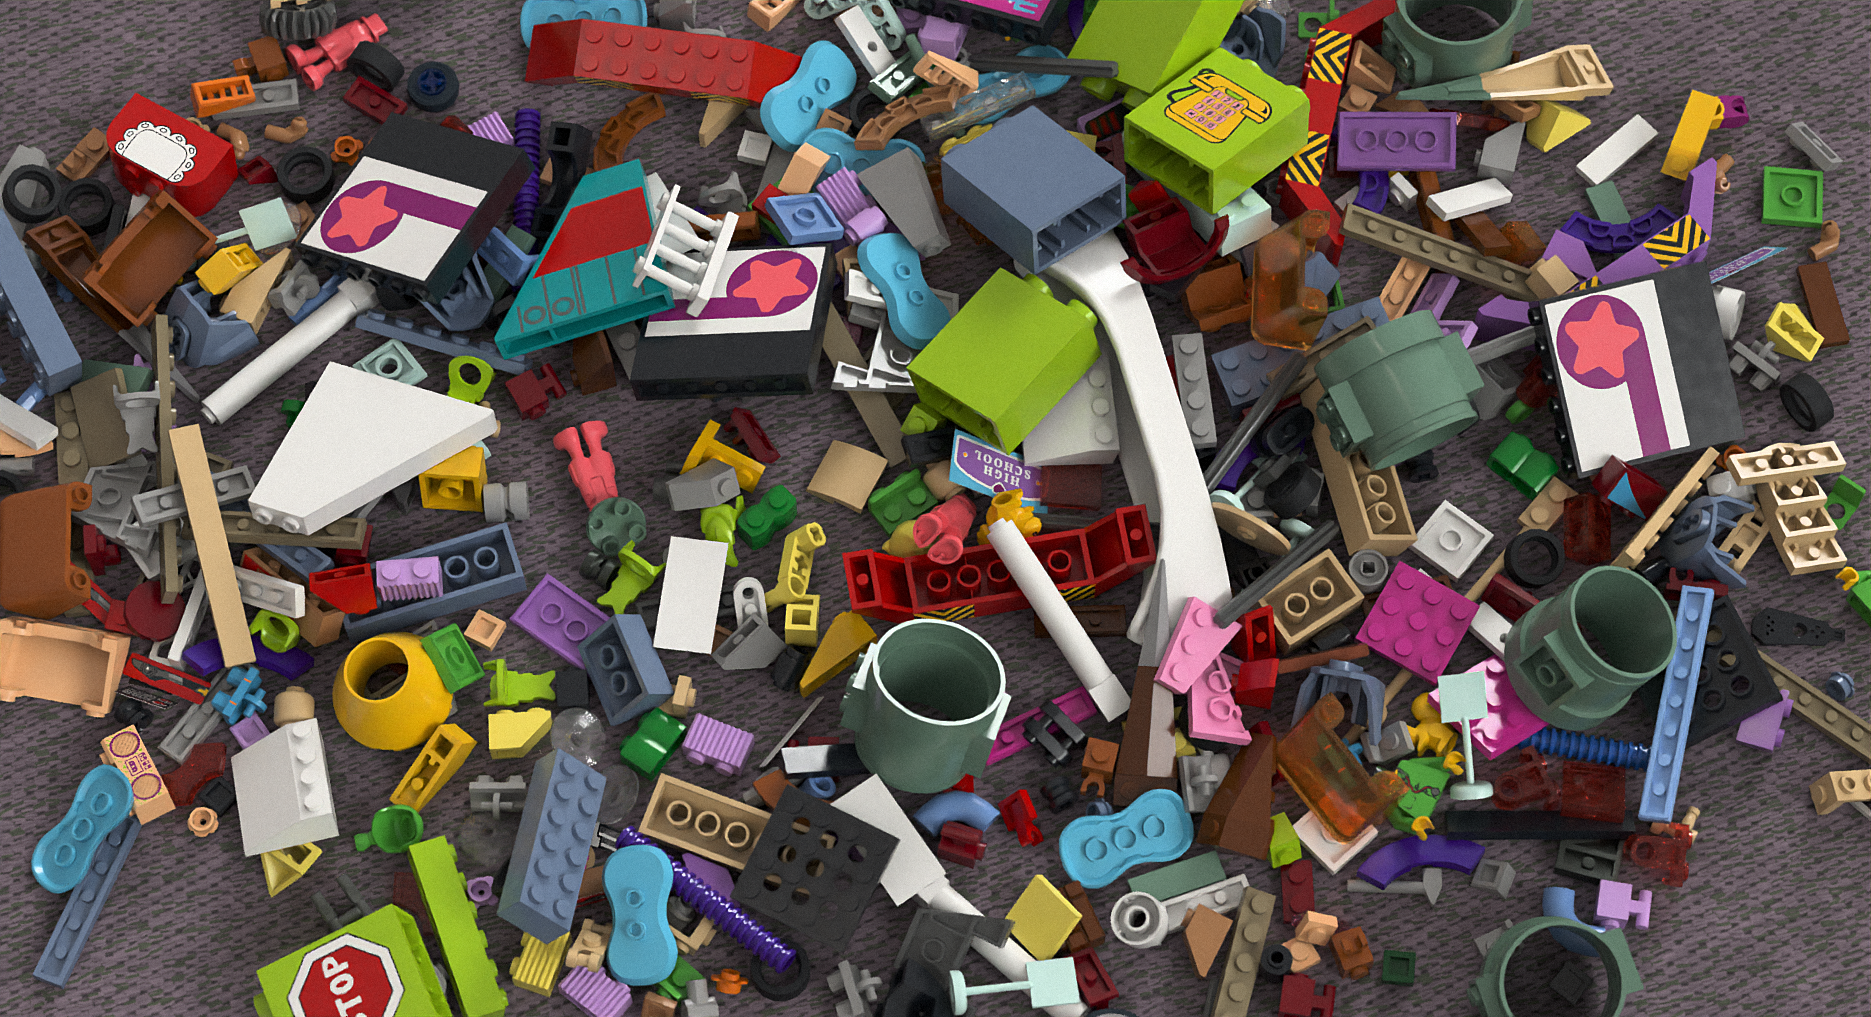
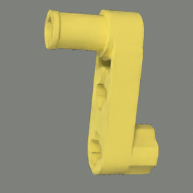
M808 523L786 536L778 583L774 589L764 593L767 613L783 604H791L805 595L806 589H808L814 551L825 545L826 536L818 523Z

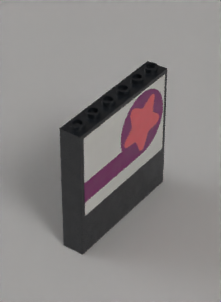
M391 112L294 246L302 255L301 260L311 268H316L317 266L326 269L334 275L338 273L346 275L356 282L362 280L379 289L381 287L391 289L398 295L407 294L413 296L420 302L429 301L439 304L536 167L522 148Z
M832 243L727 248L709 301L698 317L686 312L690 300L686 299L687 295L671 288L675 308L646 316L643 319L630 376V383L636 401L813 394L838 265ZM696 249L682 254L698 263L705 262L706 259L702 256V252ZM669 261L666 262L668 273L692 285L693 283L697 284L698 279L694 277L695 274Z
M1706 261L1689 263L1528 302L1530 308L1527 312L1528 320L1531 326H1534L1536 335L1534 347L1538 356L1541 357L1543 366L1541 368V378L1549 392L1547 400L1548 409L1554 415L1556 424L1554 436L1562 450L1561 467L1563 472L1567 474L1568 479H1580L1598 474L1612 454L1630 465H1636L1745 437Z

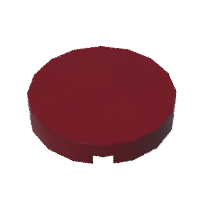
M148 581L139 584L129 593L124 604L123 617L127 627L137 637L143 640H152V642H161L170 639L177 633L186 606L179 593L173 604L161 603L160 581Z

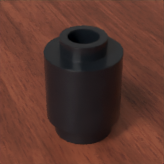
M1343 623L1332 624L1308 640L1309 647L1307 652L1309 654L1352 645L1354 638Z
M789 644L787 649H783L770 674L774 680L773 684L786 692H789L790 689H798L799 683L811 663L809 661L811 653L801 646Z
M1272 944L1263 950L1258 969L1264 980L1270 983H1280L1283 981L1284 975H1289L1293 962L1289 949L1280 944Z

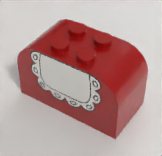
M138 93L132 96L107 129L108 149L113 171L118 182L126 187L132 195L134 194L137 197L142 193L152 197L157 191L162 189L193 217H199L211 211L239 176L233 144Z

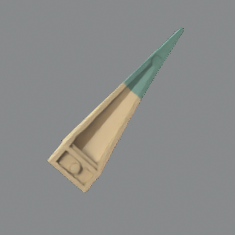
M1590 44L1569 45L1478 75L1401 91L1395 99L1583 101L1587 96L1610 95L1614 86Z

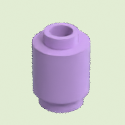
M876 206L865 208L844 224L845 231L843 235L851 246L856 245L859 247V244L866 238L884 232V227L888 225L887 218Z

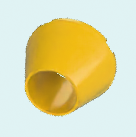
M407 632L379 634L357 645L341 663L333 684L332 698L334 711L341 726L358 743L374 750H406L429 739L437 727L443 725L452 708L453 693H449L435 665L420 642L423 637ZM390 663L408 665L406 681L395 694L382 700L364 698L366 683L377 669Z

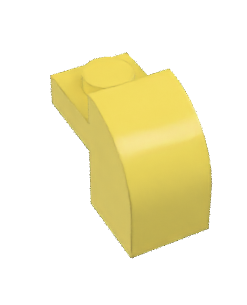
M805 594L795 602L787 604L785 620V644L787 646L794 644L817 647L820 595Z

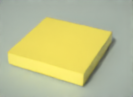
M1035 875L1005 919L1015 921L1011 933L1038 961L1050 960L1054 957L1080 921L1082 915L1043 875Z

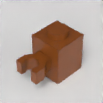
M267 36L247 43L251 57L232 61L237 76L249 75L250 77L252 74L258 73L261 83L281 81L284 77L289 76L278 41L273 37Z
M1089 737L1081 769V778L1086 779L1082 782L1080 795L1086 796L1087 788L1096 786L1098 788L1097 798L1104 797V783L1111 784L1118 758L1119 744Z
M1361 926L1332 935L1328 945L1341 978L1351 977L1352 980H1356L1368 975V970L1372 969L1374 959Z

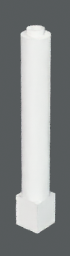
M347 278L337 286L339 291L337 294L201 402L203 409L200 410L204 418L210 424L214 422L218 425L223 424L354 317L380 303L375 287L362 280L356 282Z
M1001 518L989 526L988 529L991 533L986 536L1086 688L1088 695L1105 721L1108 723L1127 711L1130 706V697L1099 654L1013 520L1011 519L1006 522L1004 518Z
M945 876L940 877L911 897L923 908L984 916L950 886V881ZM974 936L971 946L1012 982L1028 981L1025 963L1036 960L1010 937L1004 948H998ZM1022 989L1031 998L1030 990ZM1081 999L1078 1004L1042 1007L1052 1017H1085L1091 1009Z

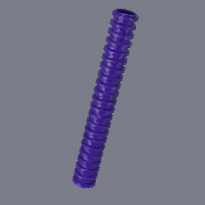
M524 108L515 113L514 142L515 147L525 150L536 168L514 198L513 225L531 234L535 207L539 206L538 201L540 199L538 193L540 191L539 136L541 131L539 128L541 127V114L537 110ZM538 239L528 255H539L537 251L539 249ZM511 285L513 292L522 288V286Z
M630 826L624 829L615 842V849L618 850L633 845H649L658 848V845L655 843L650 844L651 840L649 838H643V833H636V828ZM667 855L673 869V882L670 891L675 890L676 896H683L684 902H691L693 909L699 908L698 912L701 915L706 914V919L714 920L715 926L721 925L723 932L729 931L731 938L736 937L739 944L744 943L745 949H752L753 955H760L762 962L768 961L767 965L770 968L775 967V972L778 974L788 969L796 956L794 949L789 950L786 943H780V938H773L772 932H765L763 925L757 926V921L755 919L750 920V915L747 913L742 914V909L739 907L734 908L733 902L727 903L725 896L720 897L717 890L712 891L709 884L704 885L703 879H696L695 873H688L689 869L687 867H681L679 861L674 862L673 856Z

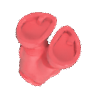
M374 13L367 18L362 16L359 20L351 21L337 29H333V32L324 37L318 36L315 39L316 46L303 51L298 45L290 44L285 48V53L293 69L298 75L301 74L308 88L316 91L322 87L323 79L332 70L339 73L348 67L347 60L360 41L377 43L379 36L386 33L388 29L381 18ZM322 57L327 59L317 66L312 65Z
M599 420L588 421L580 426L582 436L590 452L589 458L584 456L578 431L575 427L567 428L553 438V444L557 450L569 453L572 461L568 465V470L573 480L572 482L579 488L590 511L599 502L608 498L618 497L612 456L609 452L602 450L601 439L607 435L608 428L604 421Z
M965 494L953 496L944 504L934 507L930 513L920 515L913 526L915 544L919 548H924L931 544L939 535V540L930 548L927 556L932 561L940 564H951L957 561L963 553V543L967 539L969 529L977 515L976 505Z

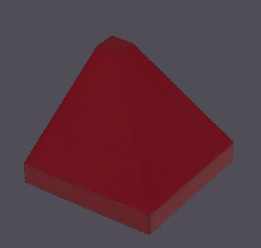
M261 155L238 169L239 176L249 185L276 183L278 181V176L273 166Z

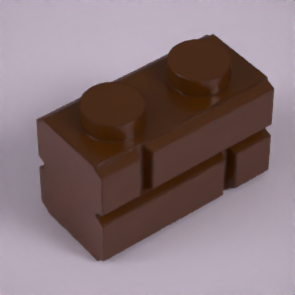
M1076 880L1062 888H1058L1059 893L1082 915V918L1064 941L1060 950H1067L1070 955L1089 947L1095 948L1104 944L1106 935L1080 881Z

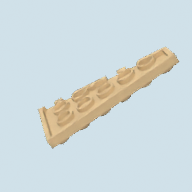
M1710 446L1701 455L1609 566H1619L1629 569L1628 566L1634 569L1641 562L1646 553L1643 549L1645 548L1649 551L1660 538V534L1657 531L1659 530L1663 533L1674 521L1670 516L1672 512L1677 516L1688 503L1685 496L1687 495L1691 498L1702 486V483L1698 480L1702 478L1705 481L1714 471L1716 466L1712 463L1720 454Z

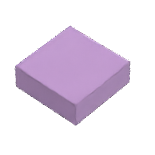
M256 712L252 714L251 718L246 717L229 728L243 750L270 734Z

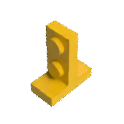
M710 419L690 451L680 474L682 475L715 458L733 466L739 487L753 493L766 466L716 441L714 438L720 424Z

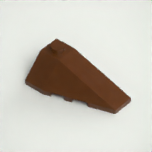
M603 330L574 338L572 354L574 369L569 370L574 388L580 386L582 396L616 387L613 361Z
M1250 732L1252 741L1248 746L1242 745L1204 812L1196 842L1219 853L1266 861L1274 833V820L1271 819V804L1275 803V792L1271 791L1272 776L1276 773L1277 737Z

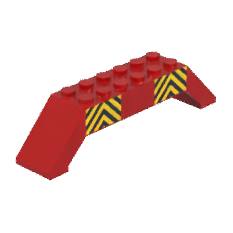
M1373 0L1319 27L1317 38H1310L1299 87L1305 93L1310 103L1308 144L1282 163L1275 194L1281 195L1279 202L1281 210L1307 243L1313 247L1315 252H1322L1326 259L1337 267L1345 235L1339 233L1342 218L1319 186L1347 62L1351 61L1355 42L1361 40L1370 48L1382 44L1383 19L1394 13L1395 0Z
M575 19L533 25L525 82L549 86L582 83L748 105L760 109L766 93L791 79L797 72L803 57L756 41L590 19Z
M1146 504L1117 508L1114 513L1085 528L1024 538L1065 602L1095 598L1154 565L1157 559ZM991 543L963 548L961 557L951 564L934 562L927 554L902 558L873 552V549L842 553L852 613L901 624L916 619H939L950 622L1033 608Z

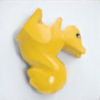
M1021 488L997 493L992 499L991 506L986 513L987 524L981 525L977 532L979 545L990 544L986 537L991 533L988 527L1001 518H1004L1006 522L1012 519L1024 538L1033 537L1039 533L1042 521L1031 513L1034 511V506L1021 507L1022 501L1020 499L1023 496Z
M1424 692L1417 696L1411 704V712L1420 724L1416 728L1407 725L1414 748L1417 746L1418 757H1422L1428 749L1435 751L1436 757H1444L1455 747L1458 734L1449 722L1441 723V714L1427 702L1428 694L1431 692Z

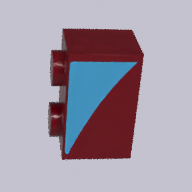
M1613 454L1591 483L1599 492L1597 497L1610 507L1615 503L1620 506L1618 509L1632 519L1638 516L1645 521L1650 518L1668 493L1656 479Z

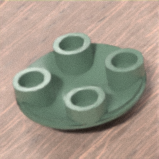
M623 497L605 499L594 506L587 517L586 533L588 539L596 549L602 551L605 555L610 557L616 556L631 540L637 546L645 538V515L642 509L630 499Z

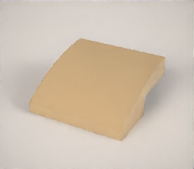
M833 440L806 492L832 504L836 501L861 514L889 460L863 448Z

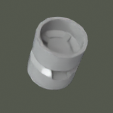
M527 481L510 482L507 487H504L501 483L484 484L483 495L486 523L504 522L506 517H510L512 521L530 519Z
M1365 549L1353 555L1349 562L1347 574L1363 595H1367L1384 589L1389 566L1386 558L1381 553Z

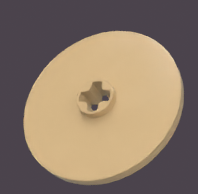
M1220 502L1211 503L1217 525L1234 537L1271 554L1286 555L1291 549L1290 542L1266 522L1234 506Z

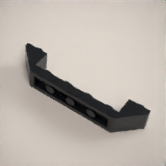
M1214 447L1195 449L1202 474L1205 473L1216 457ZM1215 488V489L1213 490V492L1216 491V490H1223V489ZM1217 525L1226 562L1235 581L1245 589L1267 571L1270 565L1266 556L1259 557L1255 547L1239 540Z

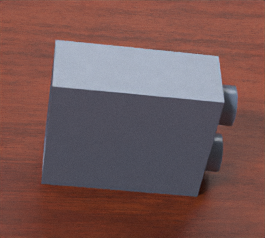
M1034 105L1011 118L1004 117L998 120L989 131L967 144L953 146L941 158L944 203L1034 275L1123 223L1122 220L1127 219L1125 175Z

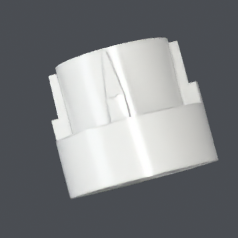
M1717 285V288L1712 287L1723 338L1733 340L1741 321L1745 303V292Z
M1131 892L1121 897L1113 907L1111 926L1115 935L1131 947L1143 949L1162 945L1161 942L1166 937L1169 928L1168 912L1166 907L1150 894ZM1141 913H1145V923L1141 927L1135 928L1134 922Z

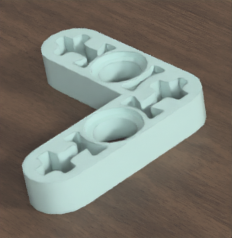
M805 0L804 2L806 13L814 19H823L859 5L888 50L899 48L906 37L905 28L889 0H827L828 2L823 7L816 6L814 2L821 3L825 0ZM871 6H879L884 12V17L876 16L872 12ZM887 33H889L890 35L894 34L896 38L889 37Z

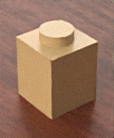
M1554 255L1548 261L1542 258L1530 268L1532 274L1525 281L1539 299L1564 294L1579 282L1557 255Z

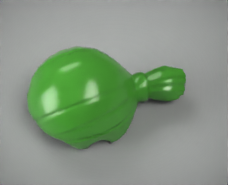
M395 804L380 809L374 814L371 831L354 835L357 851H364L371 845H377L381 850L390 854L408 852L410 845L420 843L424 830L423 821L418 812L407 805Z

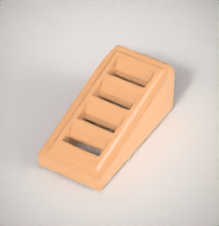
M752 0L749 3L747 17L766 32H769L801 0ZM770 2L775 8H772L768 3Z
M928 51L913 68L914 73L934 86L958 84L960 88L958 101L965 103L979 86L977 70L931 51ZM933 64L935 65L933 70L929 69Z

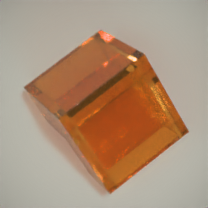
M1508 221L1499 231L1512 245L1510 254L1497 255L1495 257L1522 266L1526 261L1537 260L1545 252L1546 246L1527 221Z

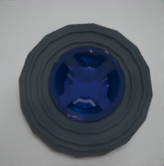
M429 61L420 64L412 70L408 77L407 91L411 102L418 109L425 112H440L454 104L459 94V81L456 73L448 65Z

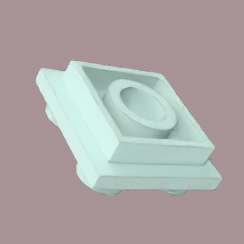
M394 338L352 365L355 369L412 386L428 377L427 373L403 343ZM388 364L397 366L396 371L391 374L383 373L382 369Z

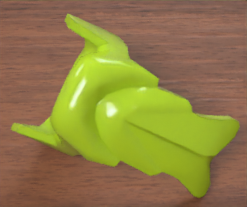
M466 355L457 356L449 363L450 386L447 396L472 404L480 402L484 399V393L494 381L497 373L493 371V368L488 363L479 358ZM467 363L475 365L481 372L480 381L476 384L466 383L460 376L462 365Z
M743 495L736 497L735 509L729 504L724 503L715 507L700 508V526L702 533H705V540L729 543L725 564L731 567L739 565L733 551V545L735 544L734 530H736V520L746 510Z
M633 540L628 542L618 552L622 566L618 571V577L611 583V589L597 599L599 605L613 608L615 614H624L630 603L635 602L641 593L647 592L666 568L667 564L665 562L657 567L649 564L639 555L632 552L635 546Z
M263 608L249 626L250 634L261 630L260 639L262 644L277 653L288 651L295 647L300 640L299 627L293 620L286 615ZM270 617H275L277 619L275 621H271Z
M505 659L483 662L484 669L496 671L490 681L491 699L483 703L484 707L519 706V703H532L538 699L549 701L556 699V694L550 687L555 679V671H548L541 675H533L532 673L518 674L517 671H507Z

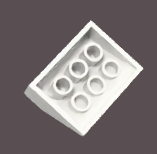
M1097 339L1102 355L1022 441L1024 466L1113 464L1120 451L1106 339Z
M317 718L286 724L231 757L246 857L339 836L324 742Z

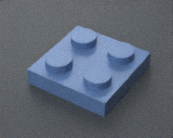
M819 192L767 198L765 209L789 245L842 239L844 228Z

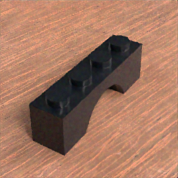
M551 121L546 150L552 163V184L546 200L540 206L535 207L530 234L544 243L548 241L580 180L586 173L593 132L577 123Z

